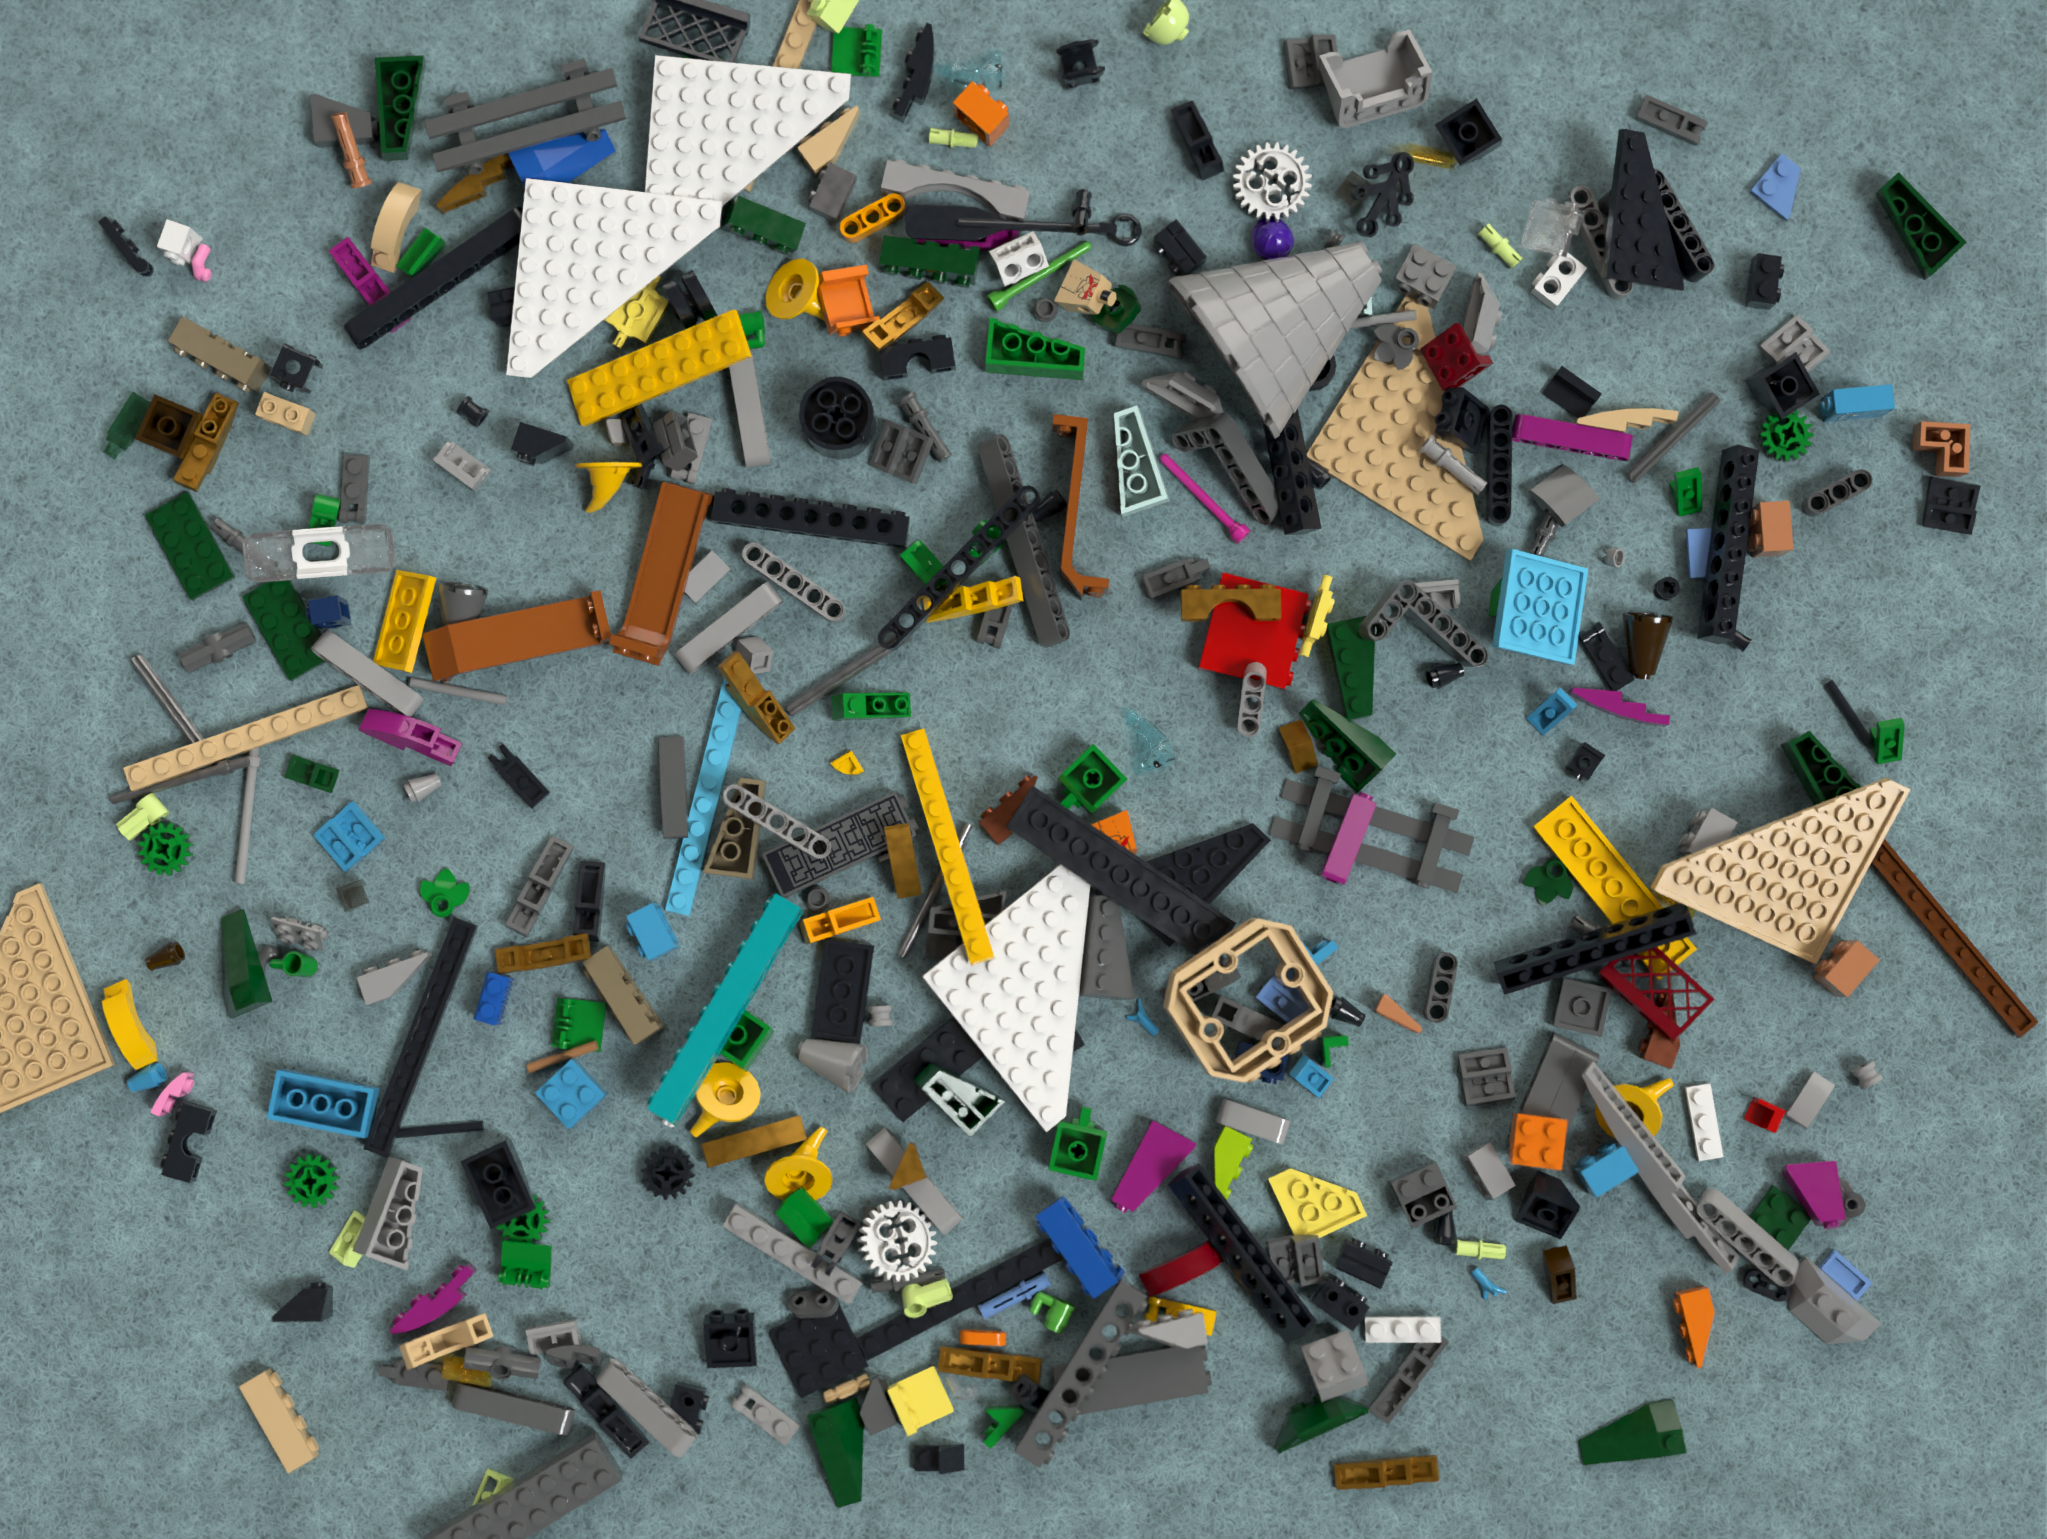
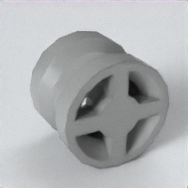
M892 1005L869 1006L868 1012L871 1015V1019L868 1021L869 1026L893 1025V1020L890 1018Z
M1874 1060L1867 1061L1851 1070L1853 1076H1856L1859 1080L1858 1085L1860 1089L1870 1087L1883 1079L1881 1073H1878L1875 1069L1876 1064Z

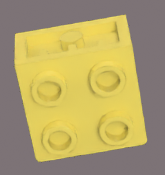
M934 1366L888 1387L887 1391L908 1436L916 1433L918 1428L954 1411Z

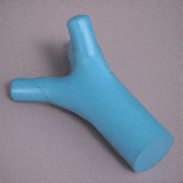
M1138 998L1137 1015H1127L1126 1019L1141 1024L1153 1037L1160 1030L1149 1019L1143 1008L1142 999Z
M1479 1267L1471 1272L1482 1288V1298L1484 1300L1487 1299L1488 1291L1493 1296H1497L1498 1293H1507L1506 1289L1493 1284Z

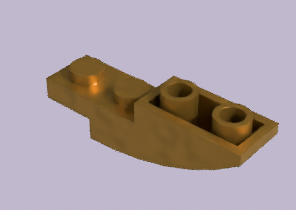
M218 393L214 394L194 432L195 439L173 479L176 484L198 492L206 475L211 474L228 436L239 403Z
M739 652L731 653L717 666L728 682L725 687L752 721L775 743L780 744L796 729L772 692L764 690Z

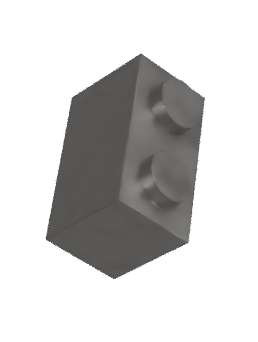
M829 163L827 169H822L818 178L820 184L817 191L812 190L808 203L810 204L811 212L838 223L857 183V175Z

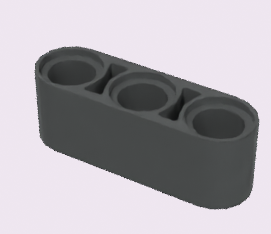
M1859 469L1812 493L1802 502L1804 513L1811 517L1818 516L1866 491L1872 485V475L1865 469ZM1855 476L1863 480L1862 488L1855 485ZM1834 487L1840 489L1842 493L1841 499L1833 496L1832 489ZM1812 499H1816L1819 501V510H1815L1812 508Z
M1449 952L1437 954L1432 963L1424 1005V1016L1433 1023L1445 1021L1449 1014L1458 967L1456 956ZM1444 956L1451 960V966L1448 970H1443L1439 965L1440 959ZM1440 980L1444 981L1447 986L1446 991L1441 995L1435 991V984ZM1434 1005H1439L1442 1009V1014L1437 1019L1432 1018L1430 1015V1009Z

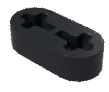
M1750 1269L1743 1277V1283L1747 1289L1771 1300L1783 1302L1790 1296V1286H1781L1784 1290L1783 1295L1778 1294L1775 1297L1776 1292L1770 1290L1769 1286L1770 1284L1776 1287L1779 1285L1760 1270ZM1759 1274L1758 1279L1765 1282L1764 1287L1758 1284L1752 1287L1753 1283L1749 1281L1750 1277H1755Z

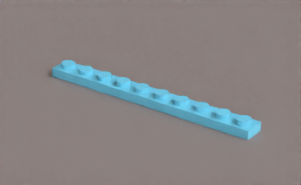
M725 678L723 679L688 817V838H683L665 909L666 911L687 916L691 914L742 708L725 687L728 684Z

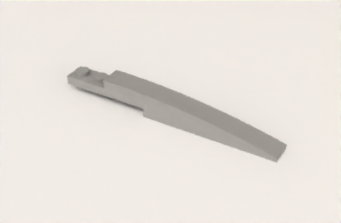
M1594 1061L1590 1062L1582 1077L1617 1141L1625 1147L1638 1168V1174L1685 1238L1688 1239L1695 1236L1698 1243L1706 1249L1714 1263L1725 1274L1732 1271L1740 1256L1726 1239L1697 1214L1698 1204L1682 1185L1686 1177Z

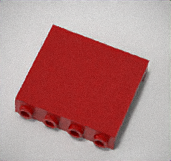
M1224 572L1219 585H1225V589H1235L1236 585H1250V589H1260V585H1272ZM1275 585V589H1281L1280 621H1254L1250 611L1243 605L1235 602H1225L1214 607L1198 670L1212 671L1244 679L1246 667L1250 663L1258 662L1264 665L1267 670L1265 685L1280 688V690L1284 691L1286 685L1291 686L1294 672H1291L1290 668L1292 662H1297L1300 648H1296L1298 638H1303L1306 625L1301 623L1303 615H1308L1311 601L1307 600L1309 594ZM1256 674L1249 676L1253 680H1259L1261 678Z

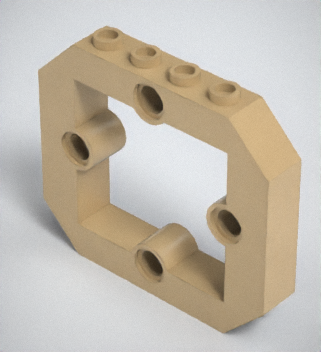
M1251 917L1170 972L1163 1008L1206 1074L1244 1083L1248 1081L1250 1083L1261 1076L1260 1072L1265 1068L1271 1069L1281 1062L1280 1058L1287 1053L1291 1055L1300 1050L1303 1042L1306 1040L1312 1041L1322 1034L1321 1030L1327 1026L1333 991L1292 926ZM1265 938L1280 961L1275 970L1277 981L1285 986L1296 987L1309 1009L1280 1029L1267 1031L1262 1036L1261 1042L1231 1061L1218 1042L1223 1035L1224 1028L1222 1023L1209 1016L1202 1017L1186 991L1215 971L1221 973L1232 972L1238 964L1237 956ZM1225 953L1228 957V962L1225 966L1221 967L1218 963V958L1221 954ZM1292 967L1295 971V976L1292 980L1288 981L1286 979V971ZM1212 1023L1214 1027L1213 1033L1206 1036L1204 1034V1027L1206 1024ZM1275 1037H1279L1281 1044L1274 1050L1271 1042Z

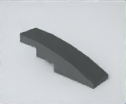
M684 736L659 738L663 838H688V792Z
M553 835L551 836L528 876V881L517 899L516 906L505 923L506 928L526 938L528 937L574 848L573 845Z
M1441 1335V1343H1415L1386 1381L1368 1410L1386 1424H1389L1419 1387L1418 1384L1432 1368L1433 1362L1449 1341Z

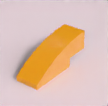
M870 897L799 921L805 944L808 945L880 921L881 918L874 897Z

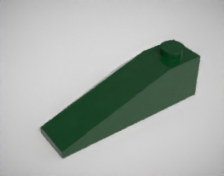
M1312 699L1299 712L1300 717L1314 738L1320 739L1325 749L1323 752L1327 758L1331 757L1337 765L1336 772L1341 773L1340 777L1356 793L1361 791L1396 755L1378 736L1315 699Z
M1673 1399L1647 1403L1638 1410L1628 1415L1626 1414L1619 1420L1579 1439L1583 1465L1661 1458L1687 1453L1683 1429Z

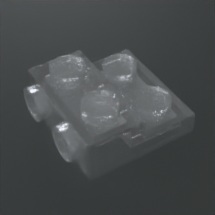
M1544 197L1543 201L1533 200L1520 247L1526 250L1567 257L1572 236H1578L1584 211L1578 209V204L1565 201L1564 205H1560L1557 200Z

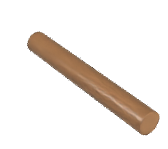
M595 1040L528 1063L527 1070L529 1073L599 1050L598 1043Z

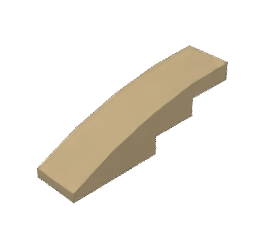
M1654 408L1622 409L1578 418L1574 424L1624 433L1626 427L1647 430L1651 427L1652 421L1673 425L1677 421L1679 411Z

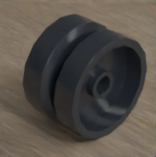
M693 269L683 274L681 278L687 289L686 291L682 292L680 286L674 280L662 285L670 299L668 302L678 321L681 320L686 329L699 324L694 314L699 311L703 321L718 316Z

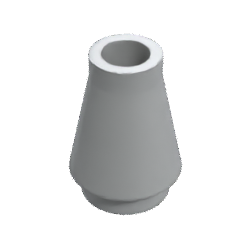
M437 773L408 780L409 783L404 784L411 802L417 800L420 802L442 786Z

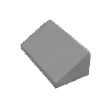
M712 550L689 572L685 593L696 603L731 569Z

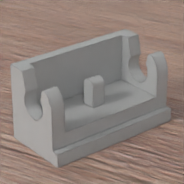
M448 441L433 458V461L475 492L492 471L453 441L451 443Z
M1458 579L1415 583L1443 610L1459 608L1460 593ZM1422 603L1418 605L1419 612L1424 611Z
M1491 1142L1485 1145L1482 1144L1461 1157L1485 1200L1495 1199L1516 1186Z
M578 1319L530 1327L525 1330L529 1351L533 1355L547 1353L548 1349L555 1347L582 1345Z

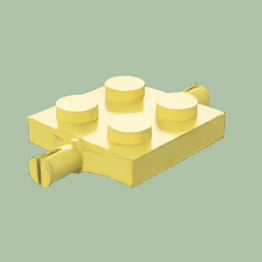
M661 276L656 277L644 289L620 306L608 318L604 319L605 322L614 326L619 331L612 345L621 349L627 337L636 338L645 344L649 342L669 306L668 299L660 296L654 290L662 278Z
M1323 574L1320 587L1317 590L1318 593L1315 594L1302 638L1303 644L1299 653L1301 656L1309 657L1312 644L1325 634L1327 623L1324 622L1327 613H1331L1334 605V599L1331 598L1333 592L1329 591L1333 579L1331 576Z

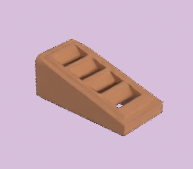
M1381 994L1374 1008L1375 1013L1414 1033H1421V1026L1388 995Z

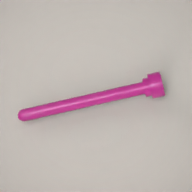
M1167 454L1160 456L1161 463L1229 529L1230 538L1236 544L1240 543L1251 530L1245 524L1236 523Z

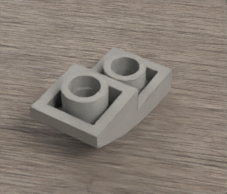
M1812 1072L1785 1116L1804 1129H1807L1835 1085L1816 1072Z

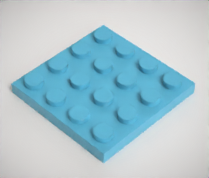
M1506 549L1492 647L1566 665H1575L1588 568L1515 549Z

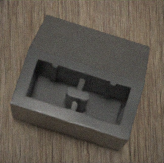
M1435 1161L1428 1162L1388 1181L1412 1229L1457 1208L1440 1168Z

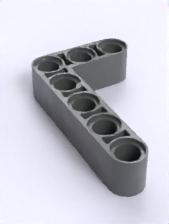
M1218 413L1188 420L1172 435L1173 445L1182 452L1212 447L1252 516L1258 523L1269 525L1280 514L1276 489L1230 415Z
M1412 581L1393 583L1359 626V635L1363 640L1380 641L1390 633L1405 613L1464 667H1481L1488 661L1489 655L1486 648ZM1402 586L1406 589L1405 598L1400 594ZM1419 603H1422L1424 607L1422 614L1418 611ZM1387 605L1391 608L1390 617H1388L1385 612V608ZM1437 619L1441 621L1440 630L1435 625ZM1372 624H1374L1377 629L1375 636H1373L1370 631ZM1454 635H1457L1459 639L1457 646L1453 642ZM1472 651L1476 653V660L1474 662L1471 660Z

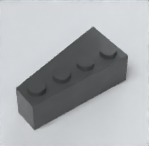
M1090 896L1079 996L1121 1001L1135 999L1120 906L1107 896Z

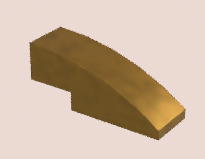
M909 823L884 827L897 898L922 895Z

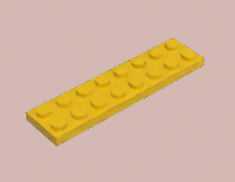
M730 310L568 379L567 382L581 426H588L749 359L752 356L737 310Z
M1569 796L1532 826L1611 924L1663 908L1572 796ZM1688 937L1658 947L1677 965L1697 950ZM1648 950L1637 954L1639 956H1648ZM1651 950V956H1655L1656 954ZM1662 959L1651 960L1652 973H1667L1666 963ZM1641 960L1649 970L1648 960Z

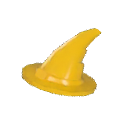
M803 258L793 259L784 264L774 274L765 296L766 307L772 316L786 320L792 319L804 312L825 321L817 292L819 283L818 270L814 264Z
M630 462L575 464V468L587 469L590 473V483L593 485V498L585 511L593 513L603 508L619 490L627 472L631 468L642 467V464Z
M732 1063L713 1064L695 1094L697 1103L703 1110L701 1116L690 1130L694 1137L697 1138L720 1120L725 1122L742 1121L753 1114L759 1105L761 1093L758 1082L749 1071L745 1072Z
M1667 1078L1642 1088L1628 1084L1613 1085L1655 1137L1662 1126V1112L1657 1099L1674 1086L1672 1080ZM1596 1104L1595 1115L1599 1125L1609 1136L1616 1139Z
M819 1127L791 1156L783 1157L773 1162L766 1170L765 1185L767 1190L776 1198L784 1200L799 1187H803L814 1200H817L831 1189L833 1177L830 1169L823 1162L817 1160L818 1148L828 1132L825 1128Z

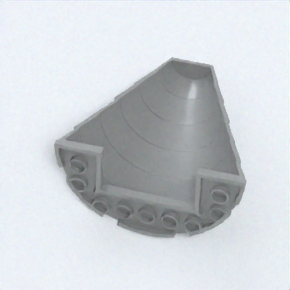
M1361 240L1357 243L1325 248L1320 251L1293 254V256L1230 266V268L1204 271L1198 274L1177 276L1167 281L1169 288L1195 325L1199 323L1241 383L1248 401L1275 439L1280 436L1292 413L1296 412L1327 360L1331 359L1345 334L1349 332L1361 310L1382 281L1379 275L1383 271L1375 259L1372 261L1367 256L1369 251Z

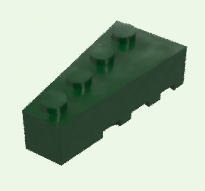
M1366 616L1329 623L1326 628L1344 717L1351 721L1370 717L1373 713L1375 641H1365L1359 635V626ZM1372 624L1370 628L1371 634L1373 636H1375L1374 624Z
M1810 731L1801 733L1781 744L1784 753L1814 806L1861 788Z

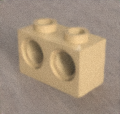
M264 392L255 415L267 422L308 436L316 413L306 407Z

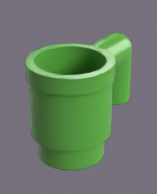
M1037 1292L1028 1311L1038 1315L1042 1303L1050 1306L1045 1316L1044 1326L1062 1334L1076 1306L1058 1297Z

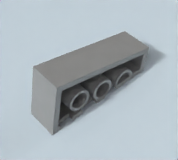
M392 1157L388 1158L353 1249L354 1252L408 1270V1251L412 1246L411 1231L412 1224H415L416 1220L414 1211L416 1201L419 1199L423 1168Z

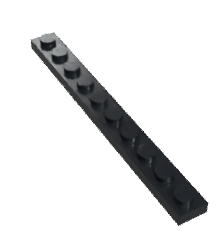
M456 917L452 920L363 1148L367 1151L385 1158L389 1157L476 934L477 925Z
M1048 1238L951 1288L952 1300L926 1308V1313L922 1316L911 1318L903 1313L862 1334L856 1340L868 1361L1065 1259L1064 1256L1054 1250L1051 1244L1052 1239Z

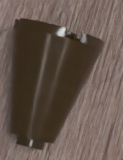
M1641 612L1623 613L1630 673L1635 674V678L1650 679V675L1656 674L1673 622L1672 616L1661 614V617H1658L1654 613Z

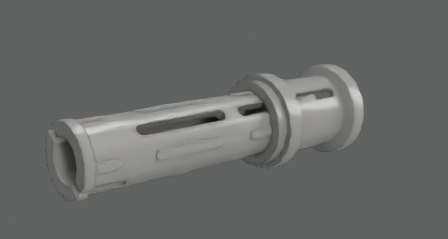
M1431 434L1419 448L1418 452L1421 454L1425 453L1435 461L1434 464L1437 467L1442 466L1477 495L1486 486V481L1452 455L1451 449L1445 448L1438 443L1434 435Z

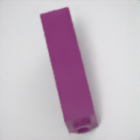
M1363 792L1351 796L1318 877L1340 886L1346 884L1377 803L1372 801V796Z
M1151 1120L1111 1197V1200L1115 1202L1113 1206L1125 1213L1128 1209L1134 1212L1193 1151L1197 1145L1196 1142Z

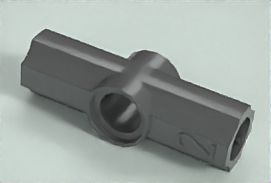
M244 623L225 633L219 632L205 638L203 643L180 653V660L187 672L192 673L211 663H220L224 661L223 658L225 657L227 659L232 657L234 652L256 643V637L249 624Z
M499 1346L494 1350L466 1347L463 1368L490 1372V1375L498 1380L508 1379L511 1375L538 1379L541 1358L514 1354V1351L507 1346Z

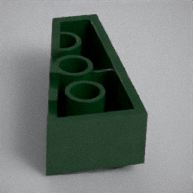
M424 55L375 57L381 153L384 161L409 160L426 66Z
M1899 172L1875 193L1925 280L1931 277L1967 243Z
M884 235L878 264L879 269H883V273L888 275H897L900 272L906 273L907 277L920 280L922 277H928L934 283L945 284V281L955 282V286L969 288V285L975 286L980 249L978 246H971L970 250H965L959 244L952 243L945 248L941 247L936 241L927 240L922 241V245L917 244L915 239Z

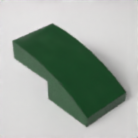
M292 754L284 778L332 793L340 770Z

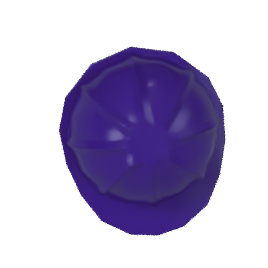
M1271 217L1266 222L1264 218L1253 228L1252 245L1254 251L1262 260L1287 257L1294 247V237L1289 227L1281 219L1276 222Z

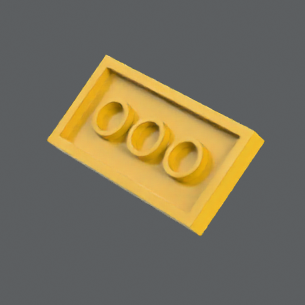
M396 570L373 659L374 663L380 667L412 673L436 577Z

